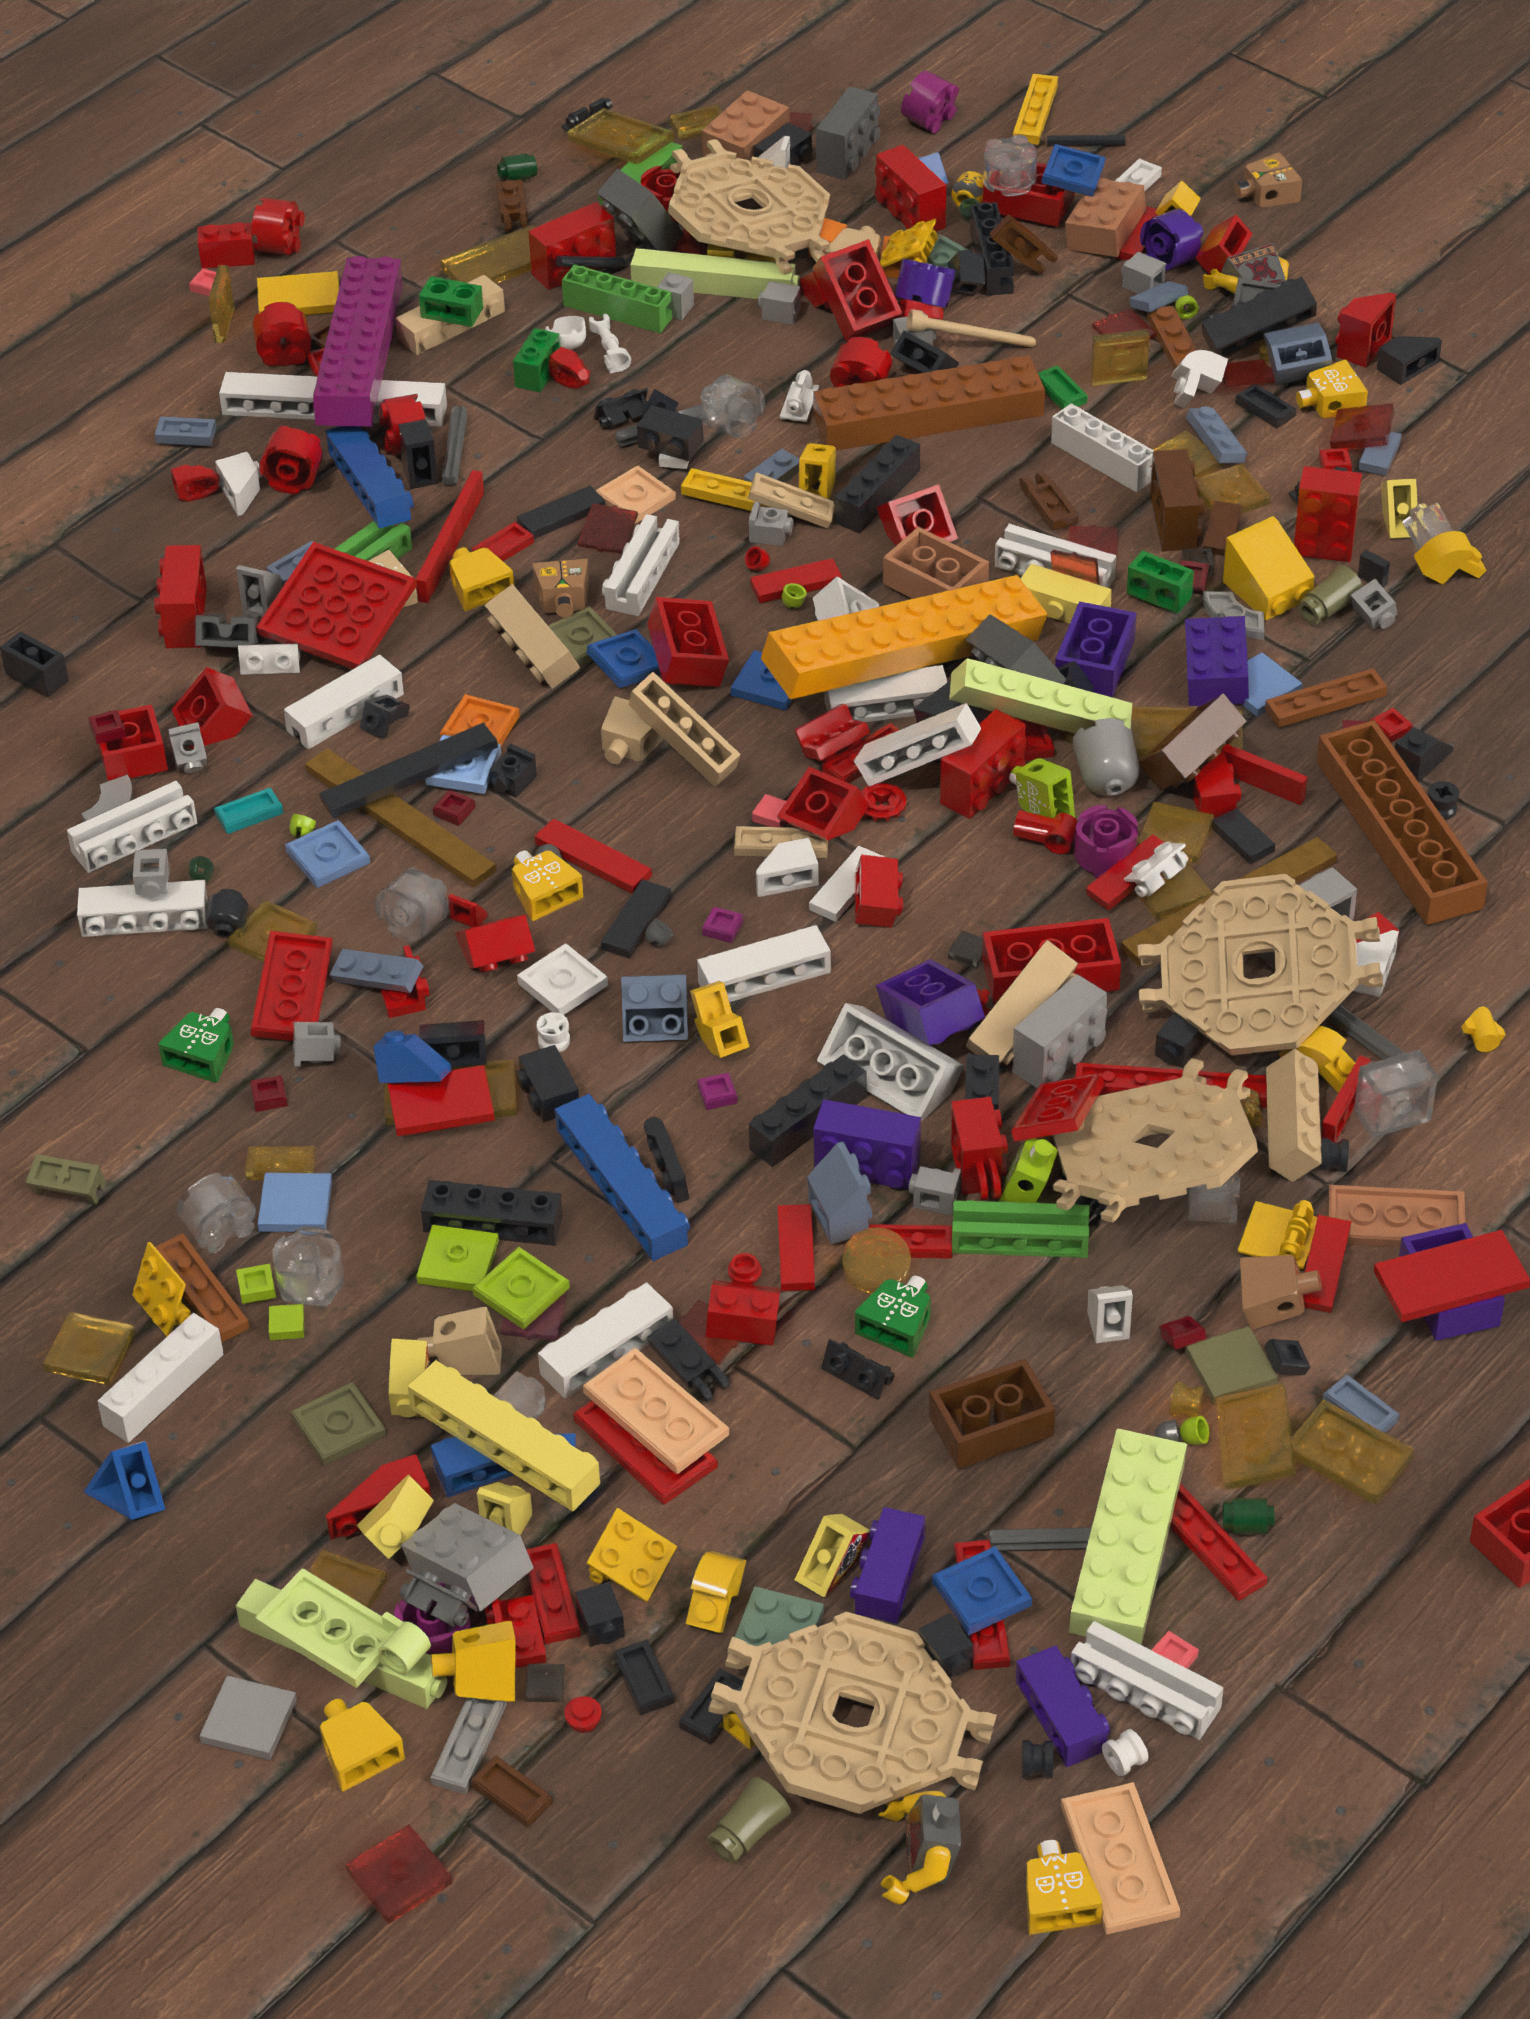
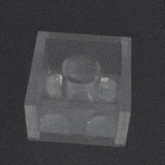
M1418 1049L1408 1053H1401L1397 1056L1377 1062H1370L1359 1067L1354 1111L1371 1138L1431 1121L1437 1075L1422 1051Z

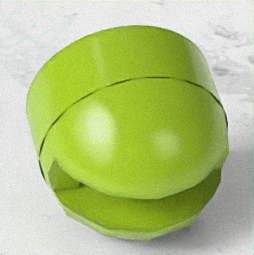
M1190 295L1179 297L1175 303V309L1182 319H1191L1198 313V304ZM1185 304H1187L1188 309L1184 310L1183 308Z
M787 584L783 589L782 602L787 608L794 607V609H797L804 603L807 592L799 584Z
M293 814L289 826L290 833L294 837H297L299 832H301V837L313 832L316 821L303 815Z
M1203 1416L1186 1419L1179 1429L1181 1439L1189 1445L1206 1444L1209 1440V1427Z

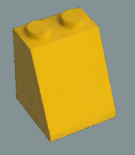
M1274 516L1226 538L1223 583L1252 609L1263 612L1265 620L1300 605V601L1314 588V574Z

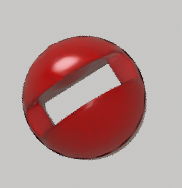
M757 546L751 547L746 552L745 564L749 569L755 571L765 570L770 564V555L765 549Z

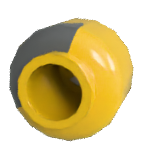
M975 171L963 173L952 187L951 196L954 203L963 210H969L970 205L983 203V184L986 178Z

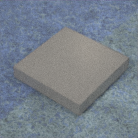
M227 1676L201 1731V1743L271 1760L297 1701L296 1692Z

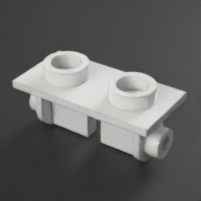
M803 370L796 375V382H792L780 419L807 422L813 406V391L819 390V385H813V379L809 371Z
M298 644L238 645L240 674L300 673L299 660L301 653L298 649Z
M1162 843L1154 849L1155 854L1149 859L1135 864L1132 867L1133 872L1126 876L1124 881L1135 882L1137 884L1135 891L1140 897L1150 896L1165 884L1160 875L1161 872L1166 879H1171L1186 867L1188 857L1183 851H1180L1186 846L1185 843Z

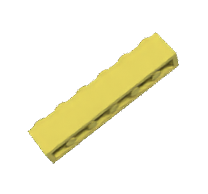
M435 1360L408 1386L410 1408L572 1512L600 1485L599 1462H597L594 1456L570 1445L563 1436L554 1435L543 1428L536 1419L527 1418L519 1413L507 1401H500L492 1396L480 1384H473L456 1369L446 1367Z

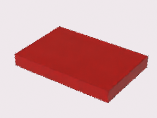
M484 1065L451 1070L440 1082L387 1083L397 1136L495 1121Z

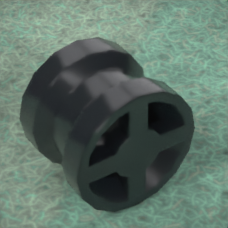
M1446 781L1433 783L1428 790L1429 799L1444 820L1453 818L1457 812L1458 788Z
M1322 1138V1164H1320V1171L1337 1168L1340 1172H1347L1349 1139L1332 1142L1329 1138Z
M1022 1740V1778H1031L1033 1775H1042L1045 1779L1053 1778V1741L1045 1740L1042 1744H1033L1030 1740Z

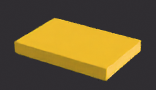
M338 271L257 278L259 314L265 310V306L274 302L292 303L298 310L303 311L305 315L333 313L339 292Z

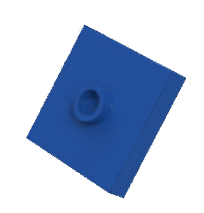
M1055 144L1041 183L1093 197L1106 158Z
M637 629L588 644L586 653L619 688L643 681L652 672L657 676L661 675L653 646Z
M754 650L731 686V695L787 710L793 699L787 696L761 660L762 652Z
M996 1546L932 1575V1583L968 1635L1032 1606V1597Z

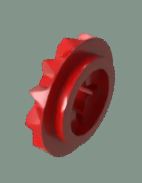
M877 783L867 786L861 791L869 803V807L863 815L864 818L872 816L875 822L878 819H885L888 822L890 817L899 818L901 811L906 810V796L895 785Z

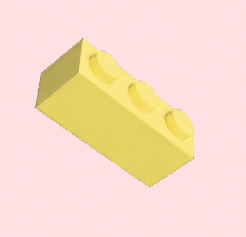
M1030 564L1021 577L1022 582L1047 612V617L1070 624L1079 601L1111 607L1112 589L1035 564Z

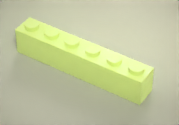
M968 658L951 673L949 700L963 704L967 703L968 705L989 711L998 709L1015 718L1075 734L1080 728H1083L1085 731L1095 726V720L1106 718L1120 719L1124 722V726L1131 729L1132 703Z

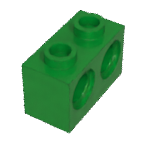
M430 276L419 294L421 318L473 327L484 308L482 286Z
M537 328L532 330L513 360L515 387L541 393L551 377L548 365L550 355L560 348L559 333Z
M1142 550L1128 566L1126 593L1172 612L1179 613L1192 598L1194 570Z

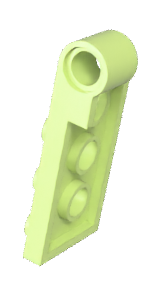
M303 1568L255 1617L257 1627L355 1688L363 1682L379 1663L398 1674H407L431 1647L426 1634L416 1625L410 1622H403L388 1612L380 1616ZM314 1610L317 1612L316 1616L311 1619L298 1617L302 1611ZM341 1627L346 1630L344 1634L338 1637L327 1635V1632L332 1628ZM371 1645L374 1647V1650L369 1654H359L355 1651L359 1646Z

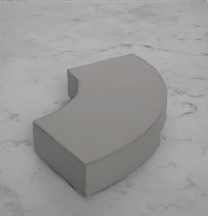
M1203 592L1204 607L1211 618L1245 616L1246 638L1264 640L1263 612L1244 607L1235 599L1233 592Z
M128 775L99 784L101 791L99 801L91 809L81 813L83 822L133 800V790Z

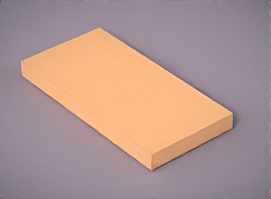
M633 1348L583 1385V1393L676 1474L680 1473L729 1436L728 1426L636 1348Z
M1134 1782L1061 1799V1808L1076 1851L1082 1855L1102 1899L1101 1922L1105 1934L1108 1935L1180 1918L1181 1910Z

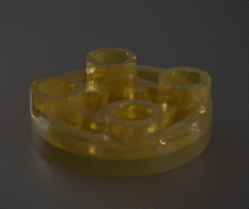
M868 1228L856 1233L845 1245L842 1255L845 1279L857 1289L871 1294L887 1279L903 1283L909 1274L911 1265L910 1251L906 1242L897 1233L885 1228Z

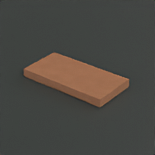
M1329 1185L1328 1217L1352 1221L1347 1245L1400 1248L1402 1237L1465 1223L1464 1192Z

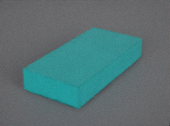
M271 787L214 808L215 816L227 834L284 814L283 806Z

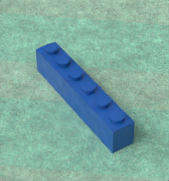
M339 426L325 430L329 456L377 527L383 528L412 520L410 508L414 506L412 496L409 491L405 492L401 479H396L393 467L387 466L386 458L383 454H379L376 443H371L367 430L363 431L360 426Z
M589 1093L555 1108L556 1131L650 1259L655 1261L687 1246V1231L690 1230L687 1217L682 1211L678 1212L675 1209L670 1194L667 1190H661L658 1186L653 1171L643 1166L635 1147H629L625 1142L620 1127L618 1125L613 1126L610 1122L605 1107L601 1103L597 1104Z

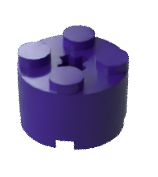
M1175 209L1153 217L1143 224L1140 232L1141 246H1146L1148 254L1145 255L1166 263L1165 270L1173 269L1196 260L1195 257L1201 247L1203 228L1188 213L1181 209Z
M903 259L895 297L947 308L955 270Z

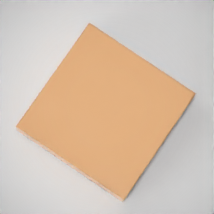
M639 466L634 467L595 490L605 500V506L617 512L616 514H619V516L626 514V517L632 521V525L643 520L646 514L651 515L676 500L675 491Z

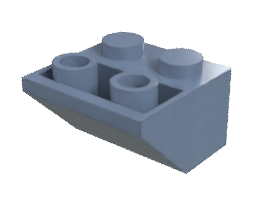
M1319 323L1264 333L1276 385L1307 379L1310 372L1332 364L1327 337Z
M686 974L621 977L623 1042L688 1040Z
M840 1142L830 1150L807 1176L808 1201L830 1244L851 1239L852 1235L857 1234V1237L869 1234L868 1219H872V1210L867 1200V1195L871 1194L869 1180L865 1174H860L856 1155L854 1153L850 1154L844 1142Z

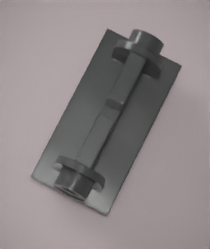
M409 1569L405 1571L413 1578L410 1584L405 1583L400 1589L399 1595L403 1597L405 1603L427 1613L434 1601L437 1602L431 1615L452 1627H463L469 1617L466 1613L468 1608L476 1612L479 1608L469 1601L471 1594L453 1584L449 1590L439 1585L441 1579L424 1569H421L419 1574Z

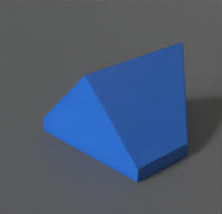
M146 1441L111 1451L83 1491L131 1520L165 1510Z

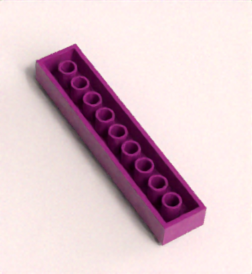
M355 256L346 259L313 393L315 425L372 426L402 292L401 259H393L388 256L380 258Z

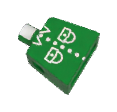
M215 1008L209 1017L195 1012L188 1013L158 1044L162 1066L217 1083L234 1045L231 1026L228 1024L230 1021L229 1014L220 1008Z
M911 1276L906 1285L893 1279L885 1280L855 1311V1334L913 1358L931 1315V1297L925 1293L928 1289L927 1282L919 1276Z

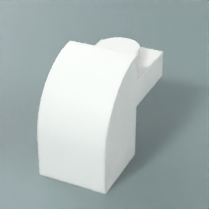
M1197 350L1189 353L1171 375V377L1177 379L1174 387V392L1177 393L1174 405L1185 408L1194 397L1196 388L1211 394L1222 381L1228 359L1207 350Z

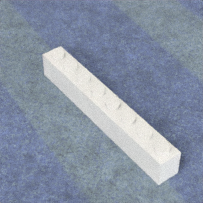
M226 372L219 392L222 415L315 420L313 393L317 377ZM382 380L373 423H378L377 409H380V403H382L383 399L417 393L418 398L416 402L421 401L428 426H442L447 408L445 383Z

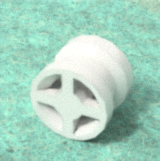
M551 1012L544 1014L538 1019L536 1027L539 1047L542 1049L556 1045L559 1052L567 1049L570 1044L569 1022L567 1018L560 1013Z
M1132 1729L1122 1732L1120 1738L1116 1741L1110 1739L1102 1744L1103 1755L1110 1768L1118 1776H1124L1129 1773L1133 1765L1141 1766L1148 1761L1147 1749L1141 1738Z

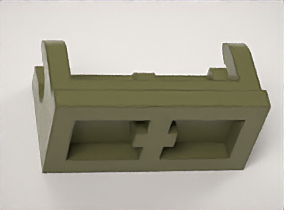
M36 1154L26 1180V1185L30 1186L34 1193L41 1194L42 1189L84 1196L87 1197L89 1203L98 1204L96 1191H104L106 1180L99 1165Z

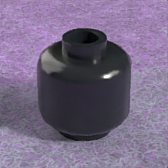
M222 889L209 898L205 923L214 931L215 935L222 938L232 937L233 934H238L244 930L249 904L240 892L233 889Z

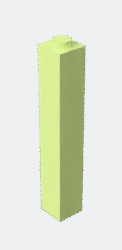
M636 248L631 262V280L657 287L667 273L670 272L692 278L694 293L758 299L760 292L765 291L769 281L799 286L800 276L795 275V264H790L793 267L792 272L782 274L776 262Z
M254 1579L236 1604L239 1626L294 1650L256 1626L255 1617L281 1590ZM314 1610L302 1611L298 1617L311 1619L316 1616L317 1612ZM341 1627L332 1628L327 1632V1635L338 1637L344 1634L346 1630ZM371 1645L359 1646L355 1651L359 1654H369L374 1650V1647ZM426 1653L405 1675L398 1674L379 1663L363 1680L368 1684L425 1709L429 1708L435 1698L442 1696L447 1686V1678L445 1676L432 1677L431 1655Z

